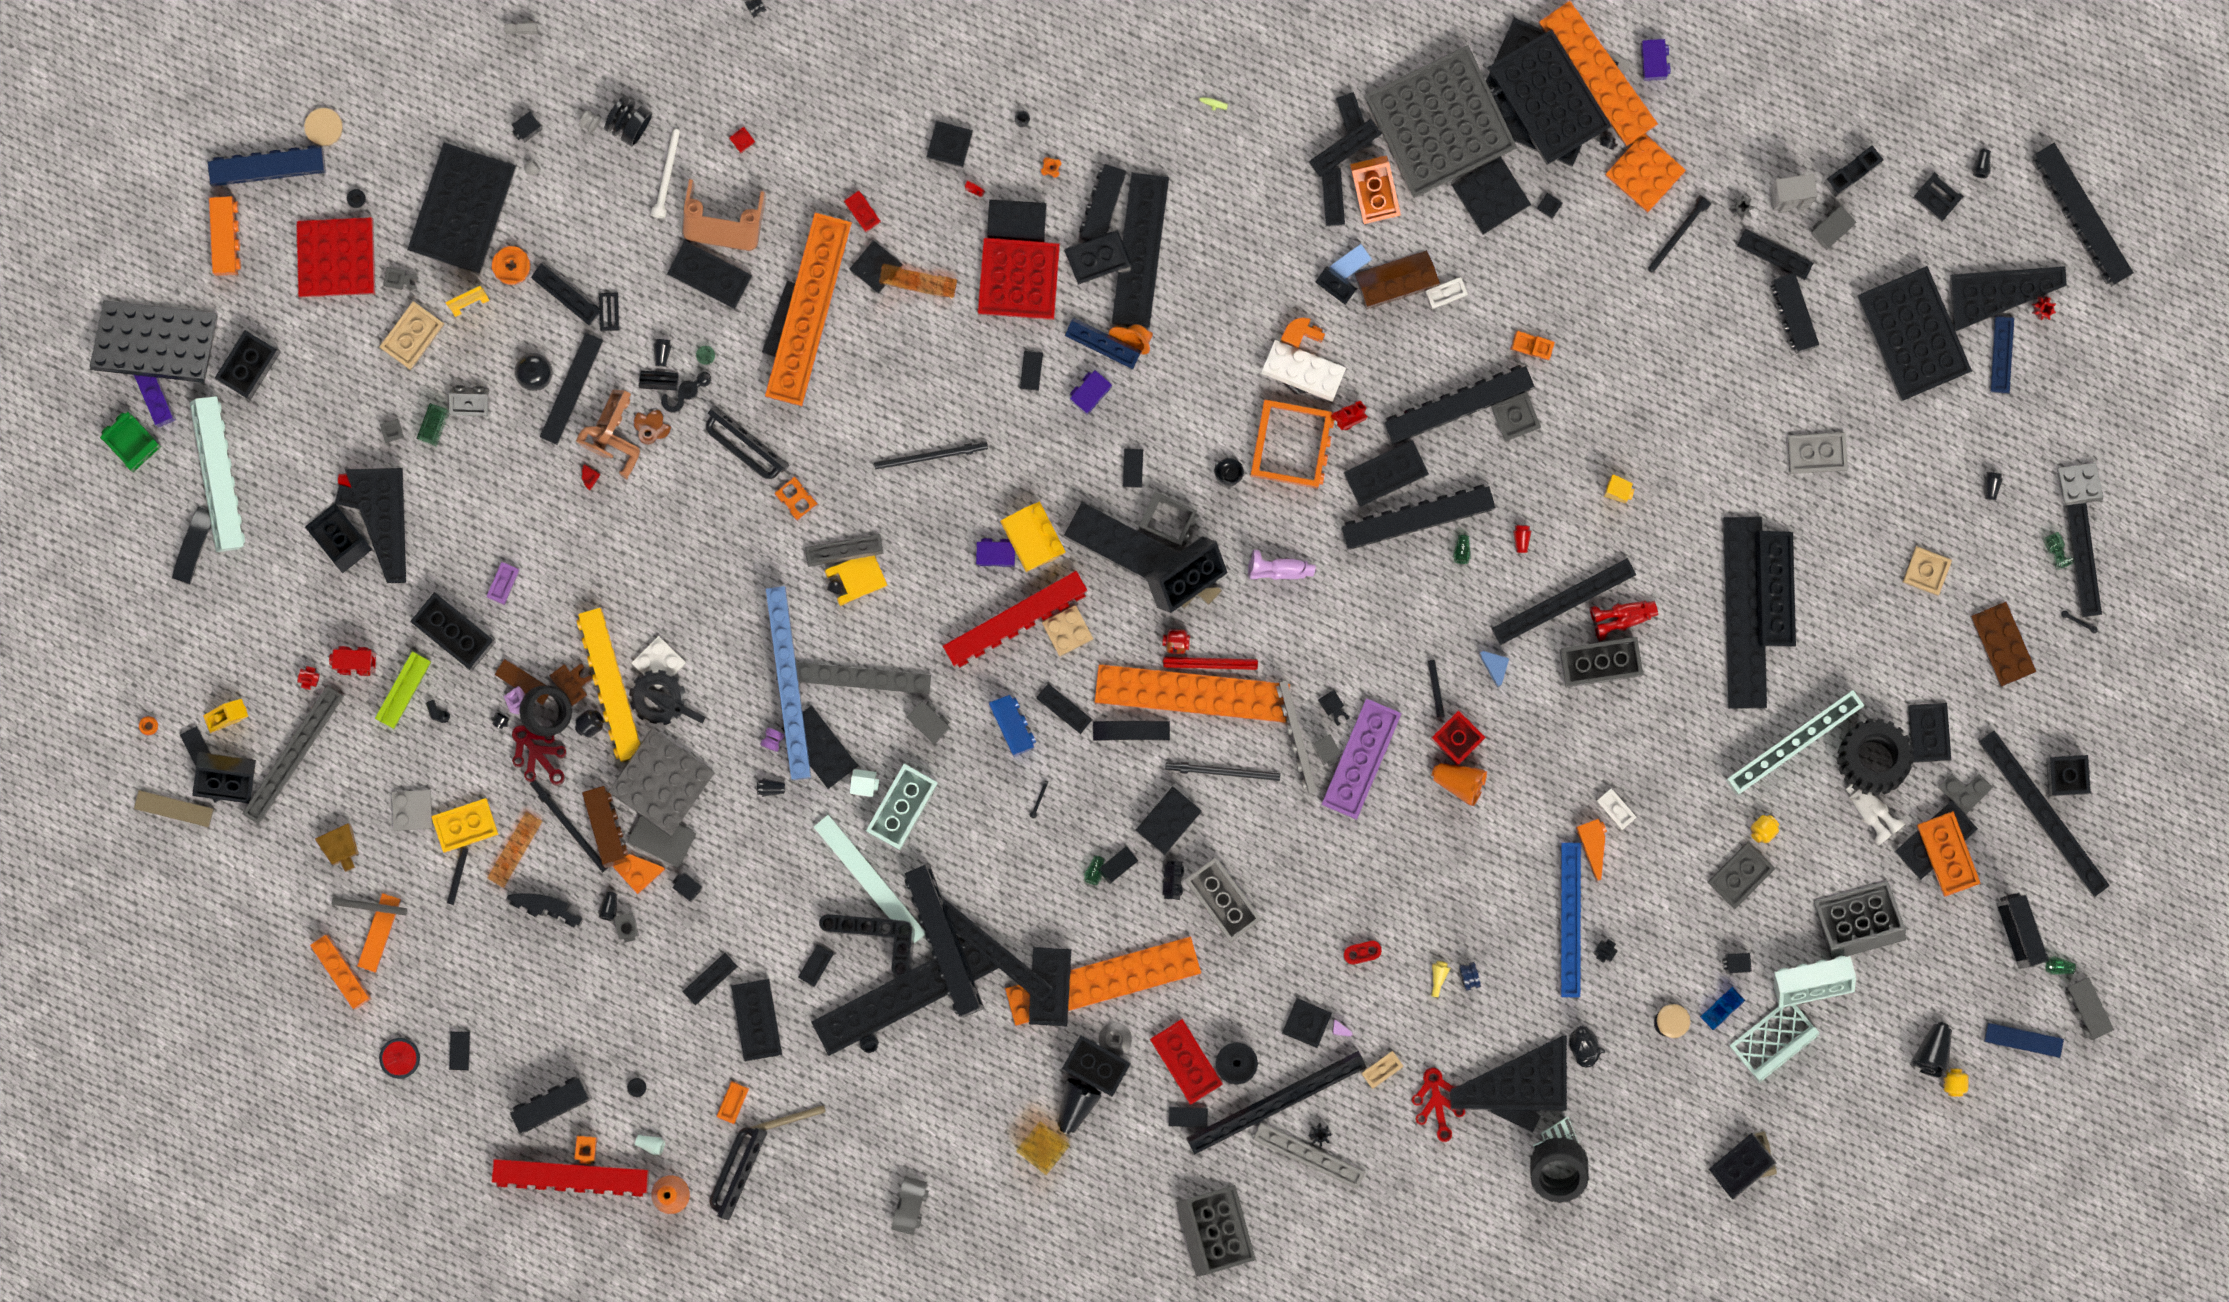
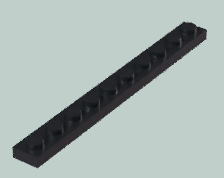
M1992 731L1978 741L2091 895L2096 897L2110 886L1996 731Z
M1358 1050L1186 1137L1195 1155L1367 1068Z

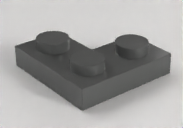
M1951 774L1938 788L1950 800H1953L1966 815L1993 787L1980 774L1966 787Z

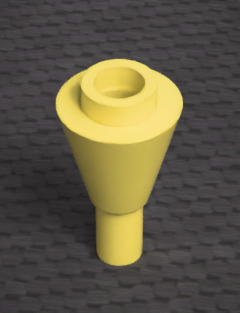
M1437 961L1436 964H1432L1433 989L1431 996L1439 997L1441 985H1443L1451 969L1446 962Z

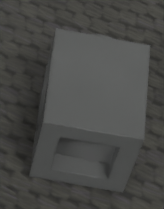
M629 913L615 916L614 920L619 940L624 939V943L635 941V937L639 936L635 914ZM625 923L632 925V931L628 934L622 931V926Z

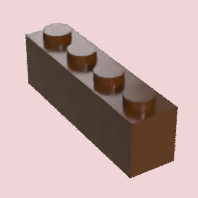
M605 786L582 792L603 866L608 868L627 862L626 856L629 855L626 844L623 845L621 841L624 835L621 826L617 827L616 824L618 814L616 809L611 807L612 795L606 790Z

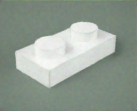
M1461 277L1425 291L1432 309L1468 296Z
M1612 788L1596 801L1621 830L1637 818Z

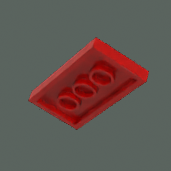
M1183 1019L1150 1038V1041L1190 1105L1223 1085Z

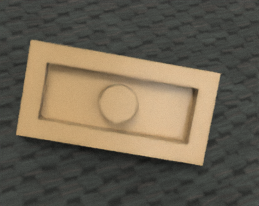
M1391 1051L1361 1074L1373 1089L1404 1066L1395 1053Z

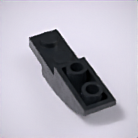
M518 893L508 895L506 898L510 900V905L518 909L522 906L528 909L526 913L536 918L538 915L543 916L545 910H548L547 915L558 919L560 916L566 919L565 924L573 928L576 925L581 926L584 920L567 911L570 906L569 903L550 896Z

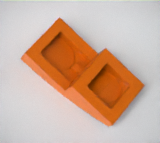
M1515 331L1510 350L1549 361L1555 342Z

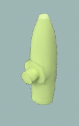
M1199 98V101L1211 106L1213 111L1216 108L1227 110V103L1211 98Z

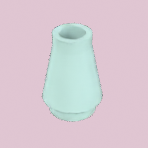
M638 1135L635 1146L656 1156L663 1153L665 1141L661 1137Z

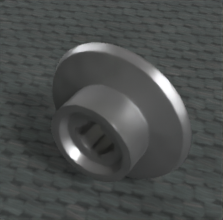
M1118 1022L1109 1023L1100 1031L1099 1044L1108 1051L1118 1056L1124 1054L1130 1048L1132 1035L1124 1024ZM1112 1035H1119L1118 1043L1111 1042Z

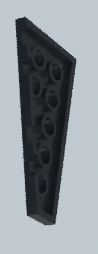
M2065 266L1951 274L1950 284L1954 329L1957 332L2067 286Z
M403 468L345 469L387 584L406 583Z

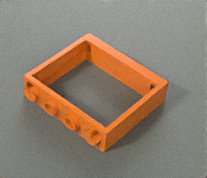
M1264 399L1250 477L1318 489L1319 484L1323 485L1325 476L1324 473H1321L1322 466H1326L1328 460L1325 449L1326 447L1330 448L1332 436H1328L1329 428L1333 429L1335 420L1330 417L1332 412ZM1271 408L1325 418L1314 480L1259 470Z

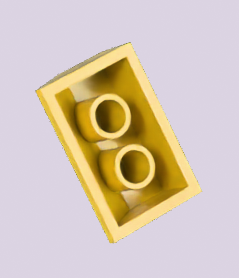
M1040 501L1000 521L1026 572L1054 561L1066 553Z

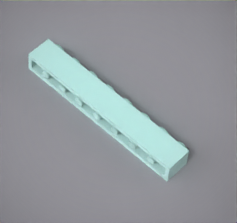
M217 396L194 399L190 402L215 549L216 552L238 550L244 546L245 537L241 532V516L237 511L238 498L234 494L233 489L235 481L230 472L231 460L227 455L228 442L224 438L225 424L220 416L221 403L218 401Z
M1854 690L1850 691L1727 778L1726 782L1736 796L1858 711L1864 704Z

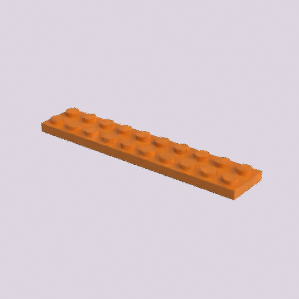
M814 213L765 397L803 406L852 222Z
M1100 664L1098 667L1095 703L1286 723L1287 716L1283 715L1281 705H1284L1283 697L1279 698L1276 689L1279 683Z
M1191 936L1071 970L1068 1011L1201 974ZM1020 985L1005 988L1015 1026L1028 1023L1030 993Z

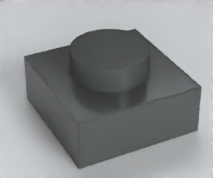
M399 419L380 424L385 443L404 438Z

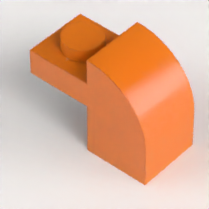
M1297 318L1288 324L1280 342L1299 348L1304 336L1322 343L1325 334L1317 326L1309 327L1311 319Z

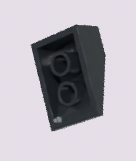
M335 503L305 526L306 530L342 574L373 550Z

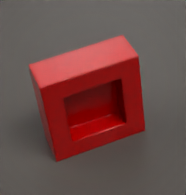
M742 127L729 137V140L740 154L756 143L745 127Z

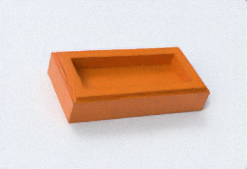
M731 1081L716 1117L735 1124L749 1088Z

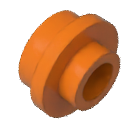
M146 716L140 720L139 730L144 735H153L158 730V722L155 718ZM148 722L152 724V728L149 730L145 727Z

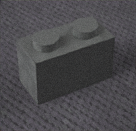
M1842 206L1838 209L1833 207L1826 214L1828 218L1824 222L1820 219L1812 227L1814 231L1811 235L1826 251L1857 223Z
M921 701L906 718L935 745L951 729L948 726L950 722L943 715L939 717L934 712L936 708L929 701L926 704Z
M1331 734L1313 743L1312 746L1323 766L1325 764L1331 766L1340 760L1338 757L1341 756V752Z

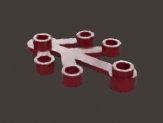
M524 725L516 726L512 731V738L516 742L515 756L512 759L513 765L517 768L524 765L522 755L525 744L529 749L527 771L524 773L526 781H535V764L537 759L548 772L550 782L553 785L559 786L565 781L563 771L555 769L543 754L556 755L557 758L562 759L567 754L565 747L535 745L532 740H544L546 744H552L555 736L553 735L552 739L548 741L545 739L546 736L535 735L527 730ZM520 732L525 733L523 738L518 737ZM562 749L564 750V753L562 755H558L557 751ZM520 758L522 762L520 764H516L515 760ZM533 773L534 776L533 778L529 779L527 778V774ZM560 776L561 779L559 781H555L554 777Z

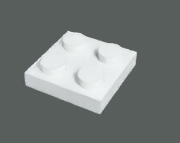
M658 636L632 664L644 676V672L650 670L653 673L658 672V670L667 671V675L672 677L686 662ZM654 685L658 690L663 687L662 685Z

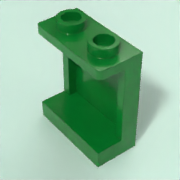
M123 412L117 416L116 422L112 426L109 425L102 430L100 439L134 473L162 446L131 413Z

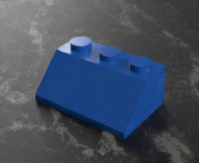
M1010 695L989 702V706L1013 757L1034 749L1033 744L1036 743L1032 732L1028 733L1025 728L1028 723L1024 714L1020 716L1017 711L1020 706L1016 697L1011 698Z

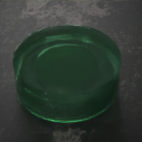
M702 346L697 350L696 358L700 364L710 365L715 360V352L710 346Z

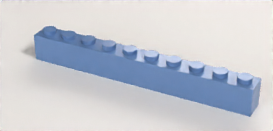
M786 587L767 588L766 595L791 780L810 779L812 777Z

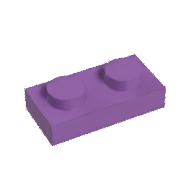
M501 562L486 597L505 605L520 570Z

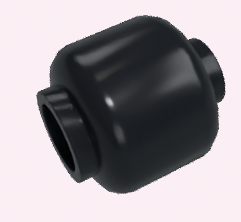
M588 709L575 719V730L580 736L583 735L591 738L603 729L604 718L597 710Z

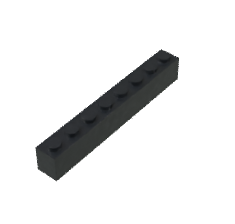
M2055 142L2032 156L2034 167L2036 170L2040 169L2043 174L2042 180L2047 187H2051L2054 200L2057 203L2060 202L2063 207V215L2066 219L2071 220L2073 224L2071 227L2074 233L2082 238L2083 248L2093 256L2091 260L2094 266L2102 271L2101 277L2103 281L2112 287L2131 276L2134 272Z
M1517 365L1511 368V372L1507 374L1503 372L1497 373L1489 381L1482 379L1475 382L1474 387L1469 389L1468 386L1462 387L1454 395L1447 393L1440 396L1439 401L1433 403L1430 400L1421 404L1422 407L1415 410L1412 407L1403 411L1404 415L1399 417L1396 414L1387 417L1383 425L1391 445L1533 390L1535 386L1527 366L1521 367V365Z
M1482 484L1473 487V491L1466 492V489L1455 492V496L1448 497L1446 494L1436 497L1437 501L1429 502V500L1418 502V506L1415 507L1406 505L1400 507V511L1397 512L1388 510L1381 512L1382 516L1374 518V515L1363 517L1361 522L1356 523L1355 520L1345 522V526L1341 527L1346 549L1347 551L1493 511L1496 507L1490 486L1485 487Z
M923 865L904 873L906 879H904L906 887L911 890L913 895L911 897L912 903L918 908L920 913L918 915L919 921L926 929L925 937L933 947V958L939 963V974L942 979H945L947 984L945 989L948 996L952 997L954 1013L959 1017H966L985 1009L931 866Z

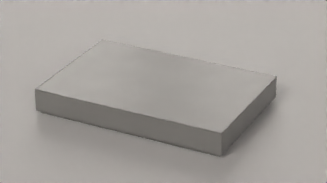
M1845 432L1787 436L1790 474L1848 471Z

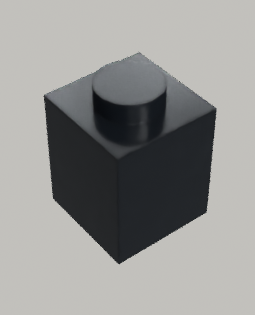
M530 111L512 124L514 128L512 133L518 141L522 138L526 142L543 130Z
M686 873L678 874L672 882L674 884L672 888L691 903L703 889L699 883Z
M1750 953L1726 954L1725 958L1722 959L1723 970H1726L1727 974L1752 972Z

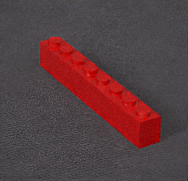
M1074 571L943 645V648L953 666L961 668L969 663L968 659L974 656L977 659L986 654L985 650L989 647L995 649L1002 645V640L1008 637L1009 640L1019 635L1018 631L1021 629L1029 630L1034 627L1037 620L1042 619L1044 621L1053 616L1051 612L1057 609L1059 611L1069 607L1068 603L1074 599L1076 602L1086 597L1085 593L1088 590L1078 572Z
M493 1159L492 1183H496V1187H508V1184H516V1188L527 1189V1185H533L536 1190H547V1187H554V1191L565 1192L566 1188H574V1192L585 1193V1189L593 1190V1194H604L605 1191H612V1195L624 1196V1192H632L631 1196L643 1197V1193H648L650 1170Z

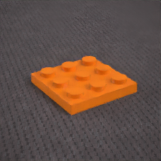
M1644 134L1632 144L1605 176L1648 213L1686 170L1650 137Z

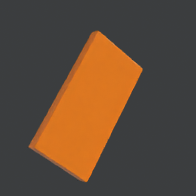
M1954 811L1917 824L1944 897L1981 884Z

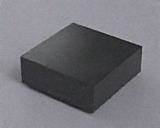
M1547 193L1537 207V210L1553 219L1563 203Z

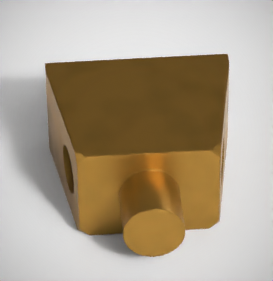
M347 823L315 838V841L332 865L341 863L345 872L355 868L351 857L359 853L351 824Z

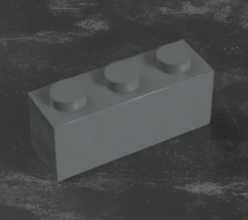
M2089 977L2065 988L2067 991L2065 996L2069 1003H2073L2075 1010H2073L2074 1015L2078 1021H2082L2084 1026L2082 1031L2086 1038L2089 1037L2090 1040H2095L2114 1031Z

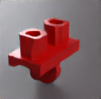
M1357 401L1348 407L1346 406L1332 413L1330 417L1337 422V426L1342 431L1349 430L1352 426L1367 419L1368 416L1364 413L1367 407L1362 401Z

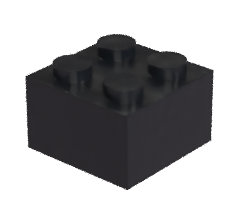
M2088 755L2046 758L2049 797L2091 794Z

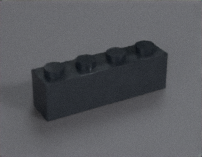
M1104 164L1103 168H1099L1096 179H1099L1097 186H1093L1090 196L1094 198L1092 204L1087 205L1085 215L1088 216L1086 222H1082L1079 233H1082L1081 239L1089 240L1108 232L1126 176V170Z
M1792 273L1774 279L1771 282L1770 291L1772 296L1777 298L1776 308L1778 314H1782L1784 318L1782 326L1785 333H1789L1790 339L1788 343L1791 351L1794 350L1795 354L1817 348L1820 344L1796 274Z

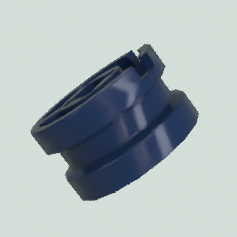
M1470 962L1466 966L1464 964L1459 965L1465 991H1469L1473 987L1480 988L1481 983L1475 962Z

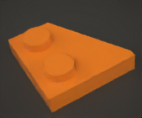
M631 854L626 856L627 862L612 866L637 894L666 870L662 866Z

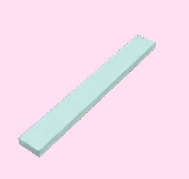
M827 815L814 826L816 831L888 918L911 923L915 928L914 943L925 935L924 929L832 818ZM904 925L901 928V933L903 935H907L909 933V926Z

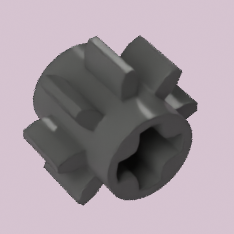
M1744 195L1741 196L1739 201L1735 198L1733 201L1736 205L1730 207L1731 210L1735 211L1733 217L1739 215L1741 220L1744 219V215L1751 217L1749 210L1755 208V206L1750 205L1752 199L1746 200ZM1741 203L1744 207H1747L1744 212H1741V208H1738Z

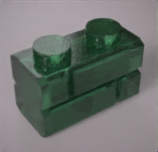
M429 403L416 439L437 447L446 424L445 420L449 416V410Z

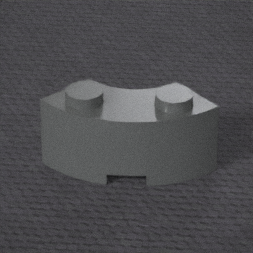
M904 1177L891 1230L914 1235L915 1228H920L922 1217H919L923 1201H927L929 1193L926 1190L927 1182Z

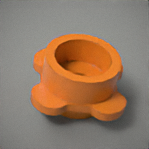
M1045 157L1041 174L1057 178L1059 176V167L1062 165L1061 161Z

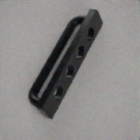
M715 406L709 410L708 414L710 417L706 422L707 433L761 477L774 479L780 472L786 471L790 466L718 407ZM718 421L774 466L772 471L767 472L713 428L714 423Z
M745 1127L738 1132L709 1200L711 1208L718 1213L717 1217L730 1220L768 1133L766 1130ZM746 1135H750L751 1138L723 1203L719 1205L717 1199L742 1141Z

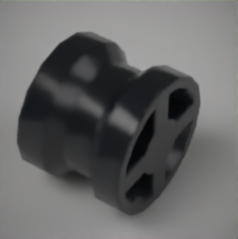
M747 0L744 2L753 18L757 17L758 13L767 11L761 0Z

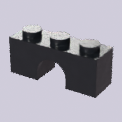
M1872 145L1845 167L1828 177L1824 184L1836 198L1878 167L1884 160Z

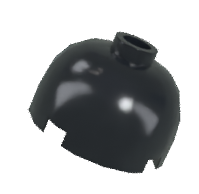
M529 353L523 355L517 361L514 375L522 388L528 391H538L549 385L553 376V369L545 356L539 353Z

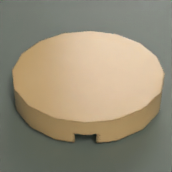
M320 108L308 115L304 127L307 137L315 145L330 146L341 137L343 124L336 112L331 109Z

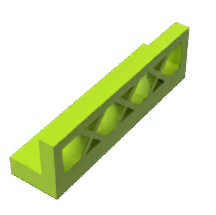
M413 651L411 652L377 713L376 720L395 729L428 670L431 661Z

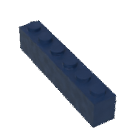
M318 145L307 146V149L300 150L297 147L289 148L287 152L271 150L269 154L263 155L261 152H254L246 157L238 154L232 155L230 159L214 157L212 158L213 161H207L209 180L213 187L326 173L324 150L321 147L319 148Z

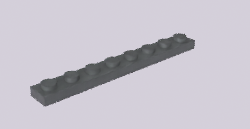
M796 662L798 681L801 683L930 695L931 675Z
M327 685L242 814L258 825L261 823L344 698V695Z

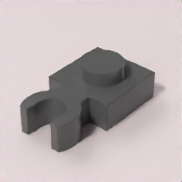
M387 267L383 286L403 290V286L407 285L409 289L416 290L417 287L411 285L410 281L412 279L418 280L419 277L415 274L406 276V270Z

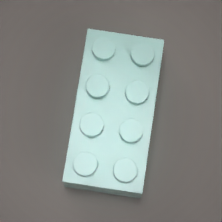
M903 764L866 832L901 851L936 789L938 782Z
M1839 956L1830 961L1820 960L1811 965L1801 964L1792 969L1782 968L1774 974V990L1779 1008L1855 992L1856 974L1851 956Z

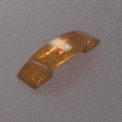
M883 264L879 283L908 291L954 298L957 279L929 275Z

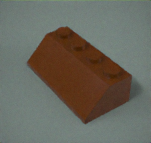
M1427 250L1354 274L1366 310L1424 292L1440 285L1434 264Z

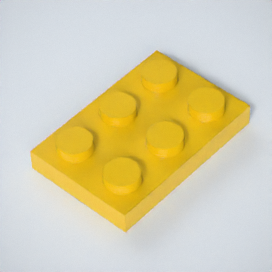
M487 798L431 816L443 853L499 835Z

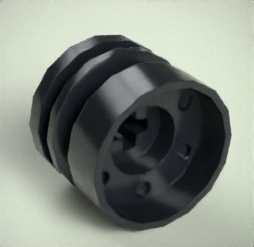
M623 96L609 112L604 130L606 132L612 131L613 136H617L623 131L621 141L633 147L648 127L653 114L642 106L634 112L636 103L631 101L628 104L629 98Z

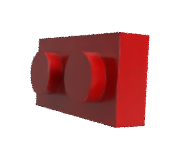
M860 191L844 200L845 205L865 233L881 223V220Z

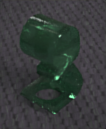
M2059 532L2043 538L2049 554H2054L2056 561L2055 569L2057 571L2074 563L2073 557L2066 558L2064 556L2063 548L2065 543Z

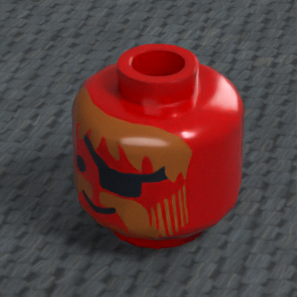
M1171 628L1168 630L1167 635L1163 634L1162 646H1166L1168 653L1184 654L1186 650H1189L1190 635H1187L1186 630Z

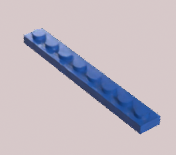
M1561 843V997H1581V843Z

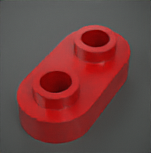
M1376 941L1363 942L1347 947L1343 956L1348 964L1356 965L1379 958L1382 948ZM1369 947L1375 948L1374 954L1368 952ZM1350 952H1356L1357 957L1355 959L1350 958Z

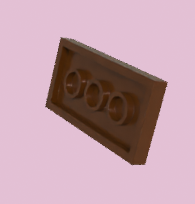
M2007 602L1970 616L2000 687L2037 672Z

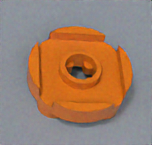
M504 247L493 257L492 270L496 278L504 284H519L530 273V260L527 254L518 247ZM510 261H514V264L517 265L512 271H509V268L506 267V264H510Z

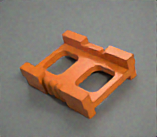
M793 477L776 491L775 495L781 502H784L789 510H791L790 513L798 521L818 503L804 490L803 485L798 479ZM792 484L797 489V493L791 498H787L783 493V489ZM801 499H805L809 504V508L803 513H800L795 508V504Z

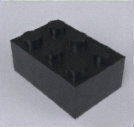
M244 330L214 379L251 401L281 352Z
M1172 786L1135 831L1165 856L1202 813V810Z
M1080 1035L1062 1069L1113 1097L1131 1063Z

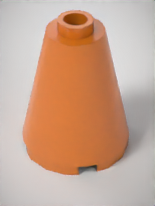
M1440 763L1438 766H1434L1431 776L1434 777L1433 781L1466 804L1474 806L1481 796L1482 792L1480 790L1482 785H1485L1487 771Z
M668 1175L660 1178L654 1184L651 1198L654 1206L659 1211L666 1214H675L687 1206L690 1191L683 1179L674 1175ZM665 1192H669L671 1194V1197L669 1199H666Z

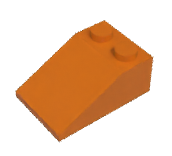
M1387 155L1350 164L1363 223L1367 224L1400 216L1401 213Z

